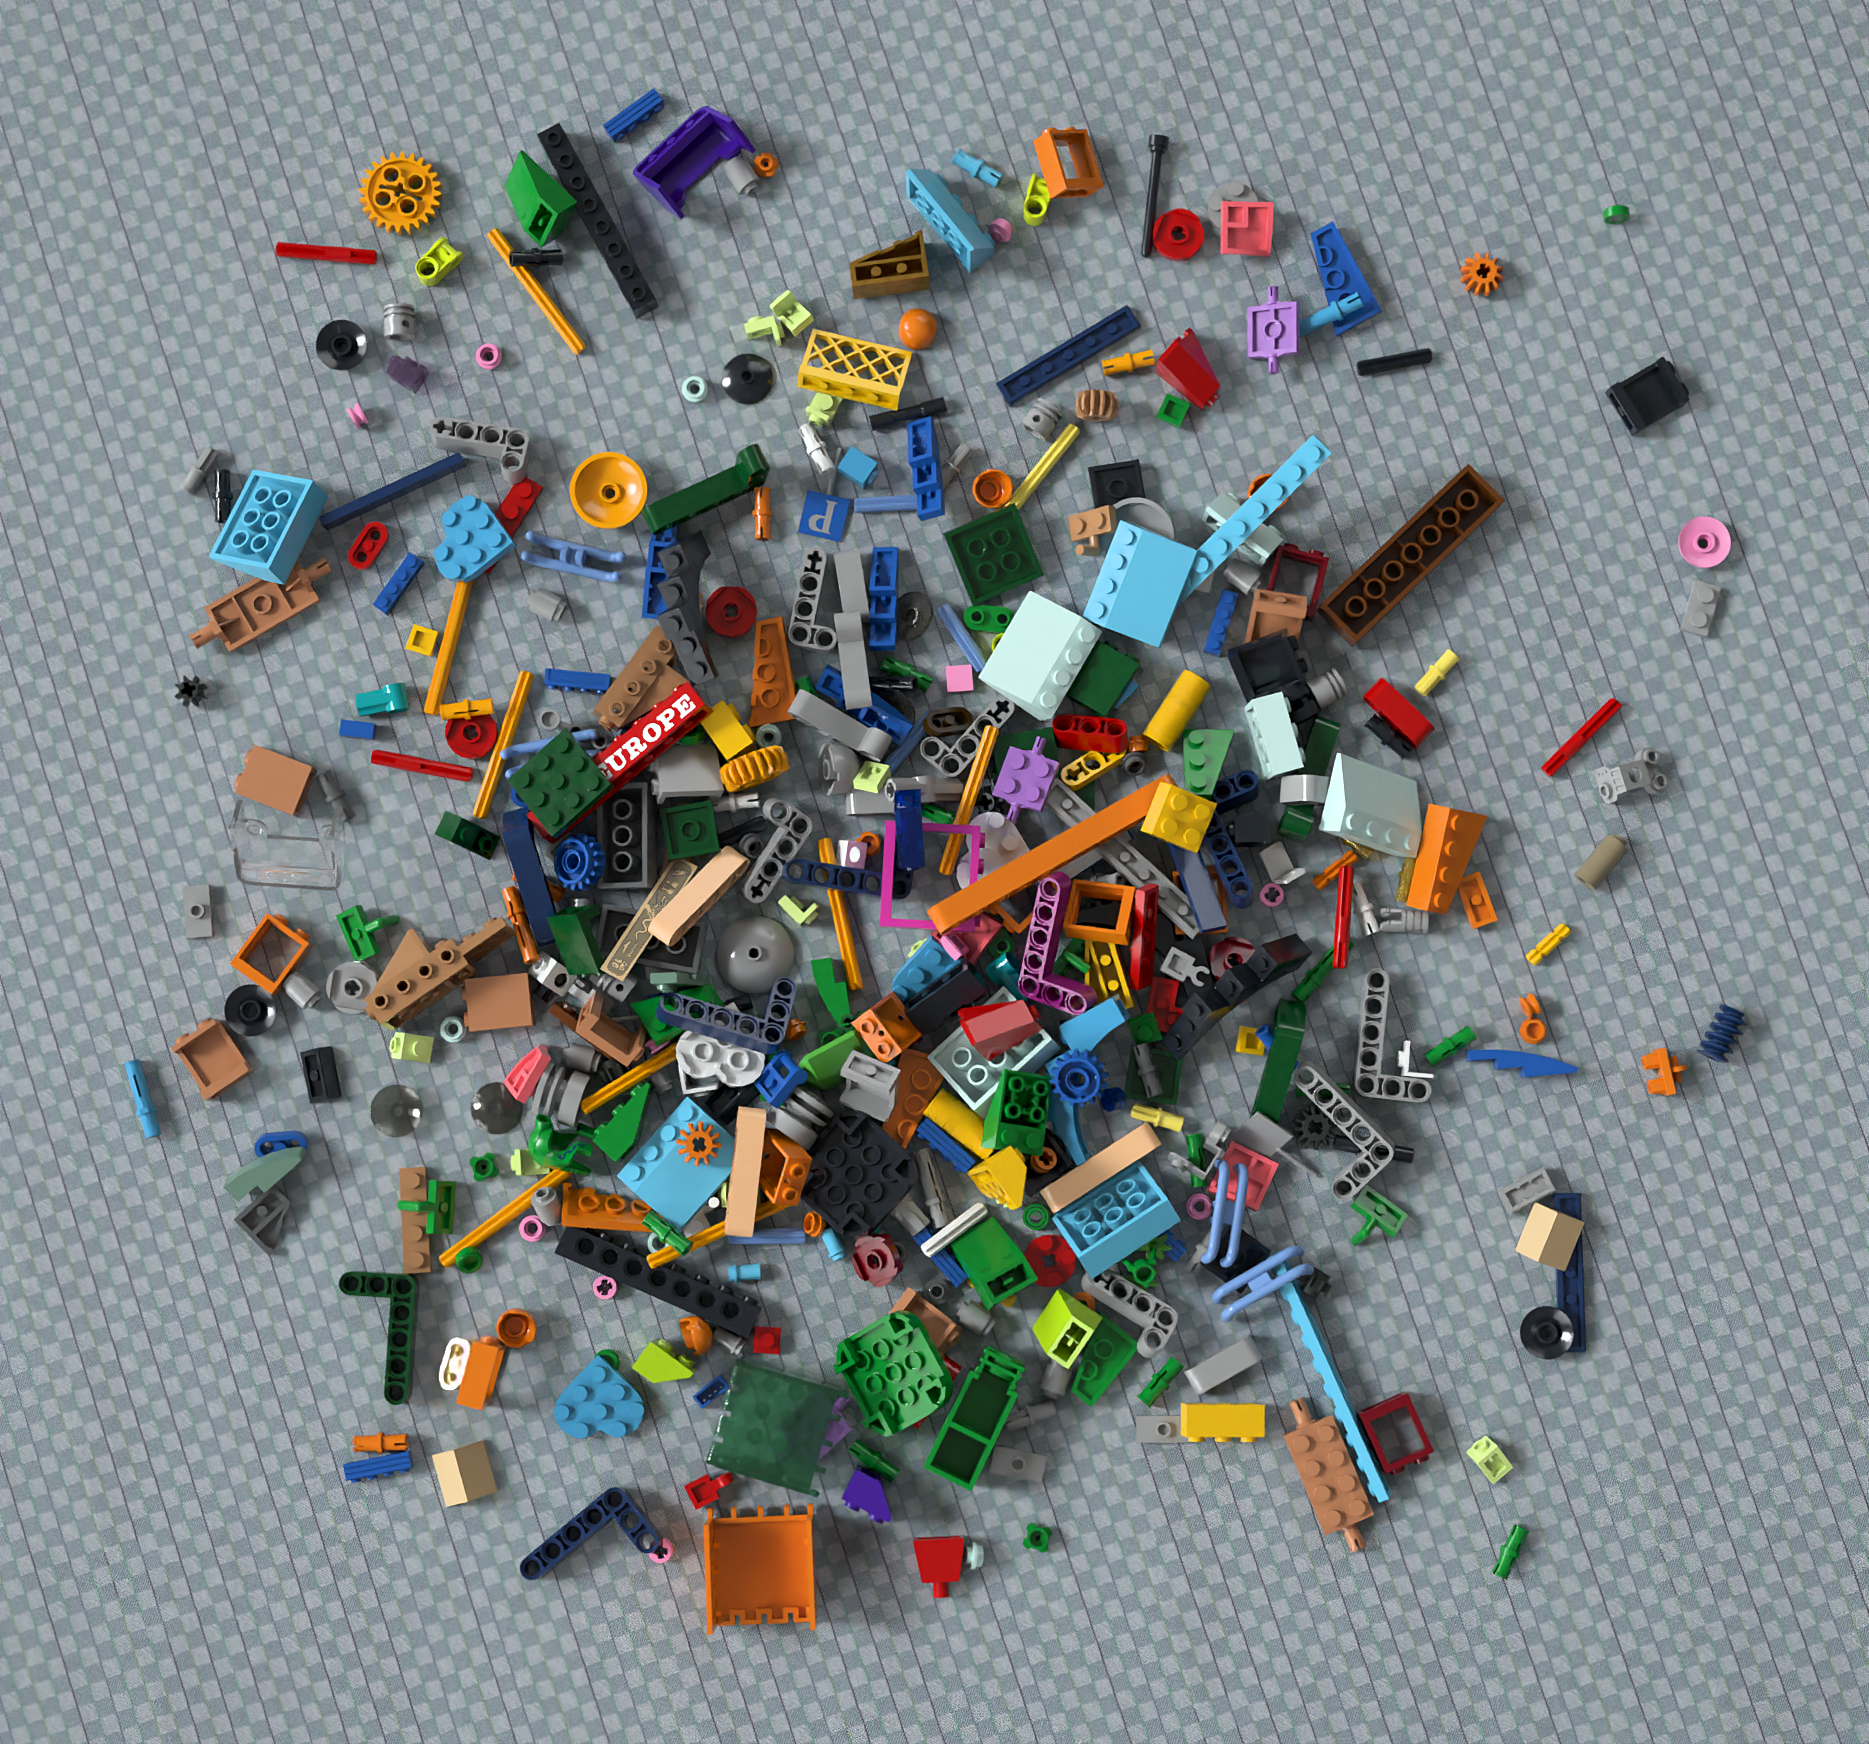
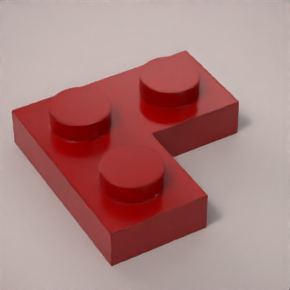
M1153 976L1146 1014L1154 1012L1161 1032L1167 1033L1183 1013L1182 1008L1174 1007L1179 981Z

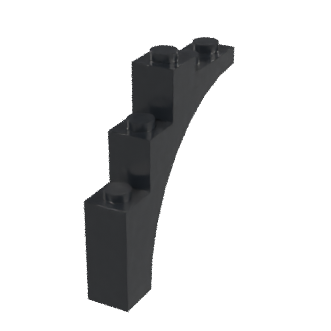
M701 530L677 539L658 552L668 577L658 583L657 586L668 609L658 615L657 619L667 641L672 639L692 686L718 676L706 642L700 614V574L705 560L711 554Z
M1102 900L1090 903L1091 908L1081 910L1080 908L1076 925H1102L1116 929L1122 901L1110 900V904H1106V901ZM1157 909L1155 950L1165 960L1171 947H1174L1195 958L1192 966H1204L1209 969L1202 937L1198 936L1191 939L1185 934L1179 936L1180 941L1176 942L1170 919L1160 909ZM1203 972L1196 974L1197 980L1204 983L1202 987L1194 985L1188 976H1186L1184 982L1180 981L1187 1001L1195 992L1213 986L1210 972L1208 975Z
M1296 933L1260 945L1246 963L1228 968L1214 986L1195 992L1181 1009L1183 1011L1182 1015L1160 1042L1176 1061L1182 1059L1224 1016L1268 984L1298 970L1313 952Z

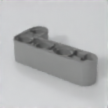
M437 417L431 421L429 430L432 443L436 448L500 459L502 476L510 484L520 483L525 478L531 449L529 436L524 430L449 417ZM467 435L472 436V437L469 438V439H464V438H463L464 436H467ZM492 439L498 440V441H496V442H494V443H489V442H488V441H490V440H492ZM517 443L523 444V445L520 446V447H515V446H514V445L517 444ZM511 466H517L516 469H508Z
M811 547L805 551L788 636L791 644L797 649L830 654L837 648V635L831 628L816 625L827 569V557L821 548ZM815 555H818L822 562L816 563V573L812 572V562L809 559H814ZM808 580H814L818 585L815 590L807 591L803 588L804 583ZM803 605H809L813 611L809 616H801L798 613L799 608ZM798 630H804L808 634L807 638L802 642H798L793 638L794 633ZM830 635L833 638V642L829 646H821L819 644L820 637Z
M860 610L834 613L846 710L872 707Z
M802 689L798 691L787 712L796 720L837 744L850 747L856 755L870 762H880L893 739L886 732L875 727L868 728Z
M1004 695L997 696L951 749L936 737L924 739L920 746L921 757L944 778H959L975 760L983 735L979 731L978 726L982 722H989L1000 731L1014 714V702ZM1007 704L1008 713L1003 711L999 714L997 721L1000 723L998 724L993 718L998 712L997 705L1003 706ZM971 741L976 745V749L973 753L966 754L961 749L962 744ZM928 744H935L939 747V752L935 756H928L924 751L925 747ZM955 761L959 765V769L955 773H948L944 769L945 763Z
M1318 775L1281 777L1280 804L1324 807L1331 778Z
M778 798L768 799L763 806L764 816L777 825L778 828L739 886L741 895L754 903H760L767 898L782 876L784 864L793 860L810 835L813 827L812 821L808 816L788 802ZM780 804L782 812L779 816L774 817L773 809L776 805ZM797 819H801V829L799 831H794V822ZM786 840L788 848L785 852L780 853L779 844ZM768 862H772V872L769 874H765V865ZM759 876L765 879V882H762L761 880L757 879V877ZM752 886H755L757 889L755 894L750 890Z
M1106 1269L1103 1273L1096 1276L1098 1279L1097 1283L1086 1272L1081 1279L1082 1289L1095 1299L1143 1327L1144 1330L1137 1342V1350L1146 1358L1156 1356L1166 1345L1177 1325V1312L1169 1305L1110 1269ZM1113 1289L1119 1290L1122 1293L1123 1298L1117 1297L1114 1294ZM1136 1303L1142 1304L1146 1312L1137 1309ZM1159 1317L1165 1318L1168 1326L1161 1324ZM1147 1338L1153 1339L1156 1347L1150 1346Z

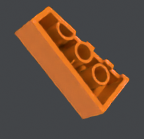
M1428 804L1406 906L1447 914L1487 819L1486 815Z

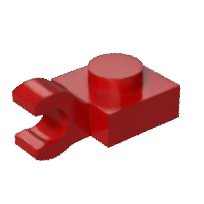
M730 1471L713 1480L710 1474L707 1473L686 1484L684 1487L697 1510L720 1498L718 1489L732 1483L734 1479Z

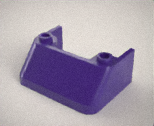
M704 106L696 110L634 168L633 175L668 212L683 219L685 215L680 209L686 203L687 195L684 192L686 188L719 158L731 160L739 156L742 148L751 153H754L756 149L732 118L709 106Z

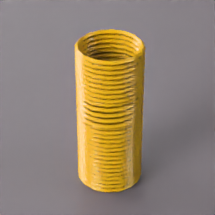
M1183 670L1179 679H1177L1178 681L1173 685L1166 699L1162 702L1161 707H1159L1151 722L1145 728L1144 733H1142L1144 738L1167 752H1170L1173 745H1175L1180 734H1182L1184 728L1192 719L1191 717L1195 714L1196 709H1198L1211 689L1208 682L1188 670Z
M942 1088L923 1114L928 1116L930 1120L932 1119L940 1128H944L946 1132H949L961 1144L963 1143L965 1147L974 1151L982 1160L988 1159L994 1150L981 1148L985 1120Z

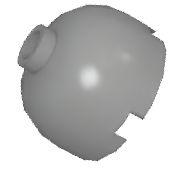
M823 744L818 758L823 759V768L818 767L822 791L828 793L827 796L846 794L854 788L853 780L863 766L862 761L858 760L855 752L846 745Z

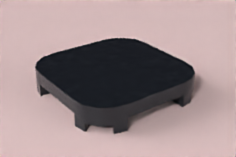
M850 1110L842 1113L838 1112L831 1118L833 1121L819 1135L810 1150H806L812 1158V1162L800 1198L831 1225L835 1231L847 1238L859 1239L875 1231L911 1191L916 1182L918 1171L916 1162L910 1153L875 1121L860 1111Z

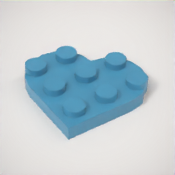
M467 495L455 502L442 515L441 521L444 524L443 529L447 537L434 550V557L436 558L439 572L448 580L467 583L481 575L517 545L492 509L481 499Z
M933 935L907 960L892 980L891 992L894 991L904 1006L905 1001L964 960L960 958L955 961Z
M598 1353L561 1393L556 1401L553 1414L562 1431L578 1439L591 1436L598 1430L620 1438L624 1435H629L638 1428L644 1418L645 1406L639 1391Z

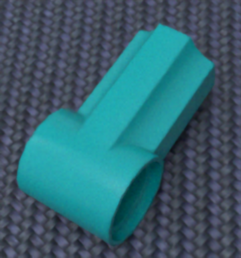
M393 683L383 686L380 690L355 694L356 708L360 717L384 712L399 713L410 709L405 683Z
M1005 952L986 966L987 975L996 985L1004 986L1016 1000H1024L1026 1002L1029 999L1019 991L1018 981L1021 968L1017 959L1010 952Z

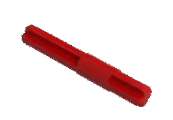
M278 242L276 244V255L279 257L373 265L377 263L378 257L375 250L285 242Z
M1615 698L1609 699L1541 767L1542 771L1548 777H1553L1621 710L1622 705Z
M377 749L371 755L372 764L465 782H470L473 777V769L470 767Z
M1341 866L1339 868L1332 965L1336 969H1346L1348 963L1354 868L1352 866Z

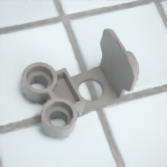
M1647 747L1636 753L1634 762L1613 769L1608 766L1596 769L1595 778L1603 801L1610 804L1619 800L1621 793L1642 787L1652 795L1663 792L1667 787L1668 780L1664 774L1655 772L1653 769L1659 761L1658 752ZM1631 768L1634 772L1637 783L1631 781L1629 778L1628 773Z
M1219 1119L1203 1145L1205 1149L1216 1155L1206 1172L1174 1152L1168 1155L1171 1167L1181 1173H1184V1171L1190 1172L1204 1181L1222 1151L1219 1147H1222L1232 1129L1227 1127L1228 1124L1223 1120Z

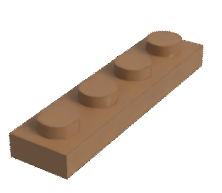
M427 1167L399 1168L401 1200L428 1202ZM401 1211L404 1274L432 1272L430 1233H426L427 1212Z

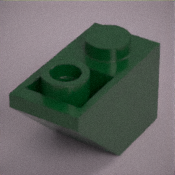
M445 811L435 832V835L490 860L500 839V836Z

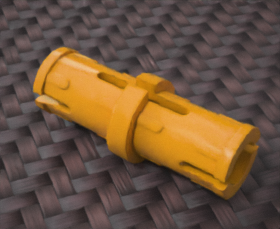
M1152 349L1130 355L1127 352L1121 357L1101 360L1103 367L1114 366L1103 370L1105 377L1124 371L1131 373L1133 369L1155 365L1154 358L1143 360V358L1153 356Z
M492 697L472 701L463 699L462 702L440 704L439 706L442 721L463 717L468 720L471 719V716L494 714Z

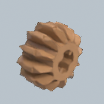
M1103 389L1081 391L1076 399V416L1084 421L1089 420L1091 422L1114 420L1119 410L1118 395Z

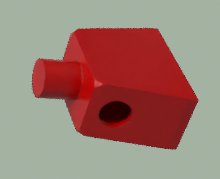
M964 1535L913 1537L921 1582L933 1583V1598L949 1597V1582H958L960 1579Z

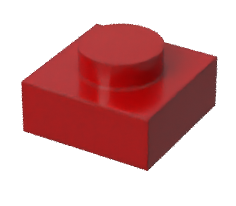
M755 1326L753 1353L780 1354L781 1327Z

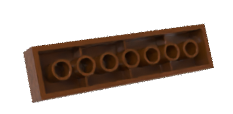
M1468 463L1320 604L1316 611L1353 647L1491 516L1505 500Z

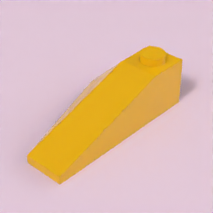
M1006 1147L966 1172L979 1191L991 1199L997 1198L1002 1205L1008 1202L1006 1205L1011 1210L1022 1206L1027 1167L1023 1163L1025 1161L1023 1154L1017 1148Z

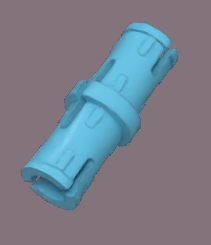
M959 148L957 150L958 154H955L952 159V163L971 173L970 176L972 178L978 177L996 189L997 183L1001 182L1004 174L984 164L985 161L980 158L978 160Z

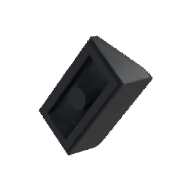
M327 1046L300 1052L310 1104L341 1097L333 1048Z
M724 1083L705 1104L725 1125H728L737 1117L739 1106L747 1107L761 1092L753 1083L735 1088L729 1087Z

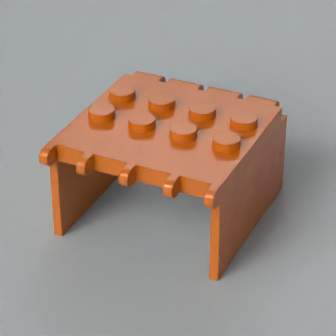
M808 1503V1514H790V1504H784V1515L764 1516L763 1505L758 1506V1516L737 1517V1507H731V1517L713 1518V1508H707V1520L703 1525L707 1635H712L717 1626L736 1625V1615H740L741 1625L762 1624V1614H767V1624L789 1623V1613H793L794 1623L810 1622V1630H816L818 1605L813 1503Z

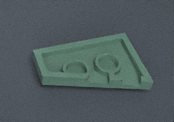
M680 972L650 973V984L662 993L678 992L677 988L700 987L710 984L709 976L689 975L688 973Z

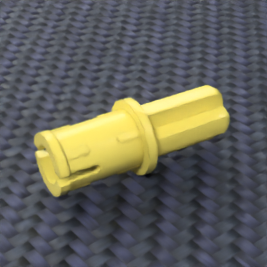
M1449 649L1446 650L1434 665L1428 667L1429 671L1415 685L1416 691L1422 696H1427L1440 680L1444 681L1446 679L1445 675L1459 661L1457 655Z
M1135 1103L1131 1109L1132 1118L1152 1123L1153 1127L1160 1126L1176 1132H1180L1184 1116L1163 1111L1161 1107L1155 1109Z

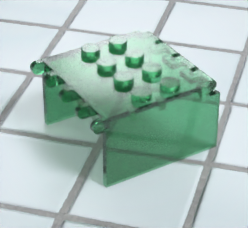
M739 1356L735 1361L729 1381L730 1384L739 1386L738 1391L727 1388L721 1408L731 1412L730 1417L722 1414L719 1415L714 1436L723 1438V1442L712 1440L706 1463L719 1469L819 1497L820 1492L811 1489L812 1479L815 1471L823 1474L826 1473L827 1468L817 1465L822 1445L831 1448L834 1445L833 1441L824 1439L830 1419L840 1422L842 1416L832 1413L836 1397L847 1398L849 1393L839 1390V1385Z

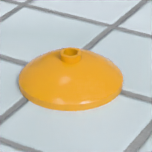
M602 452L584 460L575 470L570 483V498L577 514L588 524L601 529H617L631 523L639 516L647 500L648 487L641 468L631 458L616 452ZM612 490L615 492V496L607 498L606 493Z

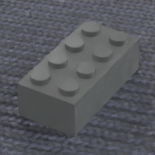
M627 783L597 808V843H601V848L605 852V869L603 876L597 881V889L605 891L652 890L656 885L657 800L656 795H652L650 783Z
M603 903L596 938L603 959H607L637 914V909ZM697 921L671 947L653 935L635 962V965L688 973L689 975H699L709 925L707 922Z

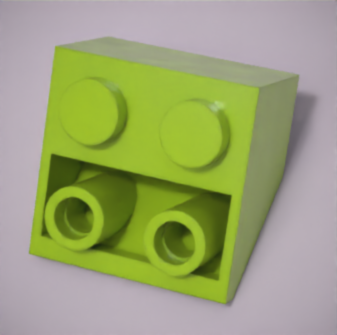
M1058 1288L1032 1327V1330L1045 1353L1069 1369L1102 1320V1317Z
M655 1338L650 1341L632 1366L634 1370L652 1383L690 1378L697 1372V1369L693 1367L695 1362L685 1354L677 1355L672 1351L674 1346L663 1338L661 1340Z

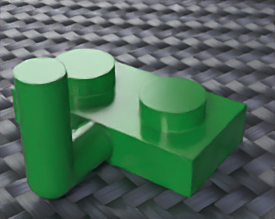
M356 905L336 915L354 961L360 962L381 953L373 932L399 923L397 915L381 917L368 922L362 905Z
M1072 938L1056 960L1053 973L1064 977L1071 968L1067 964L1068 962L1084 974L1087 973L1091 965L1079 957L1085 949L1084 939Z
M429 1180L428 1202L400 1200L397 1205L400 1211L427 1212L426 1233L453 1234L456 1181Z
M1366 1184L1350 1205L1351 1208L1367 1219L1363 1227L1351 1238V1243L1354 1246H1359L1370 1236L1376 1226L1393 1238L1409 1215Z

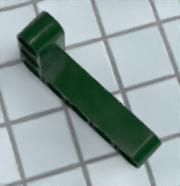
M759 444L750 445L737 454L733 467L660 499L643 508L641 513L652 534H660L754 491L755 487H761L766 482L770 466Z
M1318 715L1315 716L1304 748L1306 761L1303 763L1304 767L1297 771L1296 775H1325L1341 723ZM1285 805L1276 835L1302 843L1308 837L1314 820V815H1311L1314 805Z
M1282 998L1278 1001L1274 1017L1273 1039L1250 1118L1259 1111L1278 1124L1304 1036L1306 1004Z
M346 1272L339 1279V1288L344 1294L349 1296L390 1298L384 1397L388 1403L400 1405L408 1401L412 1394L419 1281L414 1275L404 1273ZM350 1276H355L358 1279L359 1285L356 1290H351L347 1286V1280ZM377 1277L382 1278L385 1282V1288L381 1292L376 1291L373 1287V1282ZM402 1279H408L411 1283V1290L407 1294L400 1290L399 1284ZM401 1305L409 1309L410 1314L406 1320L398 1316L397 1311ZM399 1332H404L407 1335L408 1341L405 1346H400L396 1342V1335ZM398 1358L402 1359L406 1364V1369L403 1373L397 1372L394 1368V1362ZM395 1385L401 1386L404 1390V1396L400 1400L392 1395V1389Z

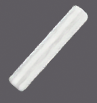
M976 1203L921 1245L923 1253L927 1257H932L984 1218L988 1214L985 1206L982 1203Z

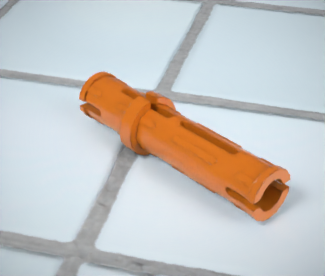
M516 886L508 887L501 891L508 910L506 915L508 920L512 922L524 964H532L541 958L526 917V908L522 905L518 888Z

